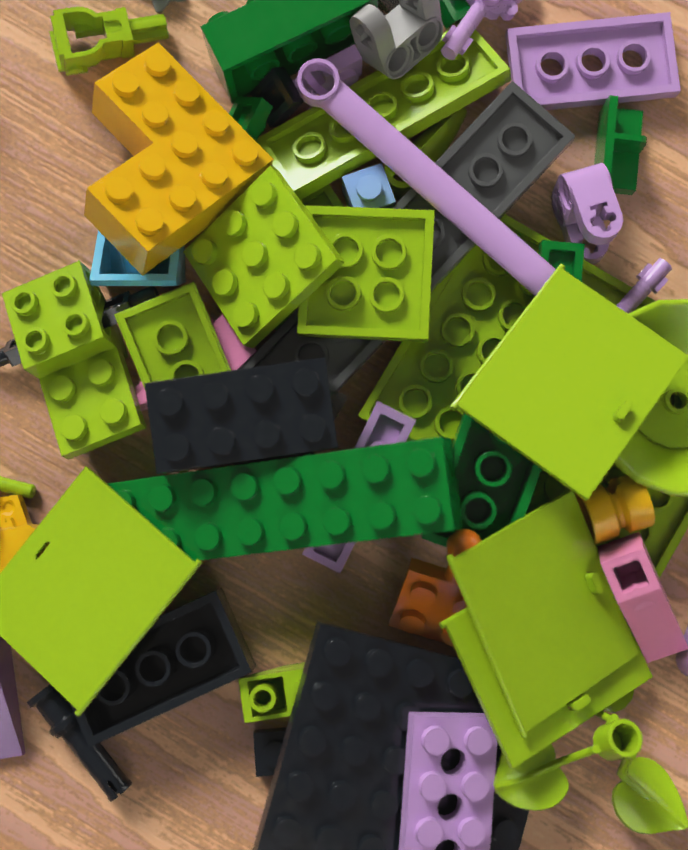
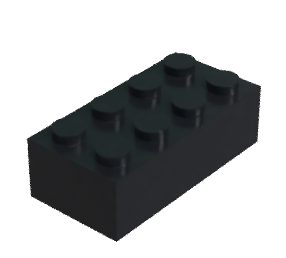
M325 357L144 383L157 474L338 448Z
M217 589L161 615L79 717L75 714L88 747L241 678L254 670L256 663L223 589ZM70 703L73 712H75L77 709Z

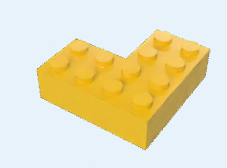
M158 42L94 82L92 114L133 157L86 188L84 216L143 276L206 230L272 165L274 159Z

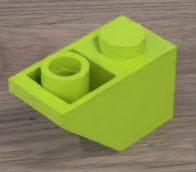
M305 662L284 665L238 678L244 723L289 717Z

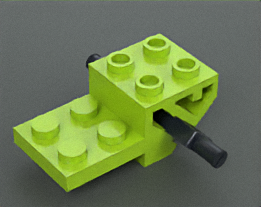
M81 261L72 263L2 293L14 339L9 340L5 347L0 349V367L9 363L12 367L22 363L25 371L39 379L61 456L68 460L147 428L125 358L129 356L114 314L159 296L156 287L150 286L133 294L127 291L105 300L99 286H91L89 281L91 271Z

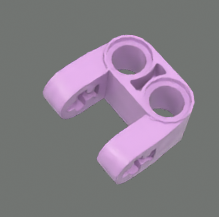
M603 163L560 174L551 196L554 215L561 227L565 242L582 243L583 239H585L589 243L597 245L593 253H590L588 248H584V260L593 265L604 257L609 243L617 236L623 224L622 211L613 190L610 173ZM603 220H610V224L607 227V229L605 227Z

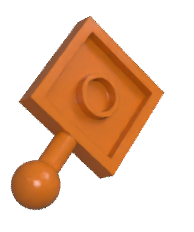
M459 529L450 535L447 541L448 555L453 554V557L482 540L473 530ZM411 557L391 611L388 626L453 646L446 629H442L439 623L466 608L467 605L449 563L447 568Z

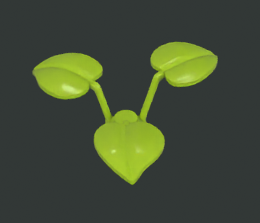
M634 690L596 714L606 724L596 729L593 735V745L556 759L554 747L550 744L514 769L509 767L503 752H501L493 786L495 792L505 802L514 807L537 811L549 809L563 800L569 788L568 779L560 767L598 754L608 761L622 759L617 770V775L622 781L616 784L612 791V804L617 817L628 829L641 834H655L688 828V820L682 799L668 773L656 761L650 758L637 757V753L640 751L643 743L642 734L638 726L630 720L619 719L617 714L610 715L606 713H614L624 709L631 702Z

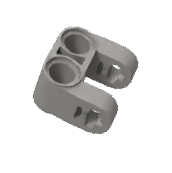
M399 0L400 4L385 16L374 5H365L349 20L352 35L362 60L393 80L405 75L427 56L442 38L443 22L439 0Z

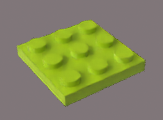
M271 165L183 251L243 346L254 348L345 264L342 257L281 172Z
M305 205L345 264L299 305L298 336L428 342L435 210Z

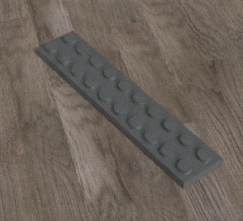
M512 81L435 163L500 220L570 146L575 139V135ZM411 187L392 209L435 210L431 274L432 292L476 244ZM298 307L241 369L325 357L332 399L386 340L298 336Z

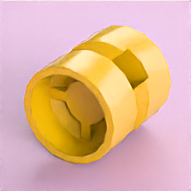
M626 474L610 479L608 488L599 484L587 501L574 493L595 545L617 538L622 528L632 533L655 524L654 508L646 486L635 483Z

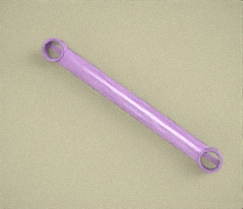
M315 58L308 60L301 66L297 75V85L300 97L305 103L312 107H321L521 285L536 296L556 270L551 264L342 82L338 70L333 63L326 59ZM319 70L330 74L335 81L331 91L322 87L312 76L311 72ZM303 81H305L318 95H313L309 93L305 89Z

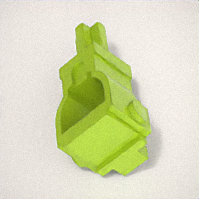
M71 7L53 10V15L50 16L53 31H49L58 71H65L66 76L87 73L89 67L97 65L102 60L135 57L134 44L169 39L164 14L128 19L126 7L115 8L114 11L96 13L85 7ZM74 30L76 39L103 34L105 38L100 39L89 50L72 53L67 31Z

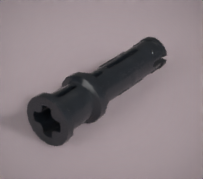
M51 684L27 702L30 708L36 707L51 726L50 734L56 736L57 739L59 737L64 739L110 802L118 797V793L121 795L132 785V781L126 777L101 743L88 747L70 703Z

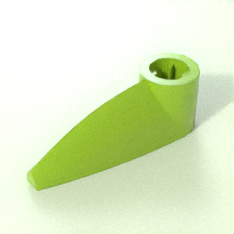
M464 107L430 126L412 143L433 162H436L454 140L467 115V110ZM385 165V173L396 200H400L411 187L404 180L402 182L396 180L395 172Z

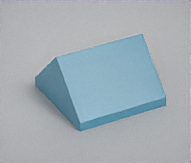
M98 230L89 279L91 286H178L186 283L185 254L183 253L185 245L142 276Z

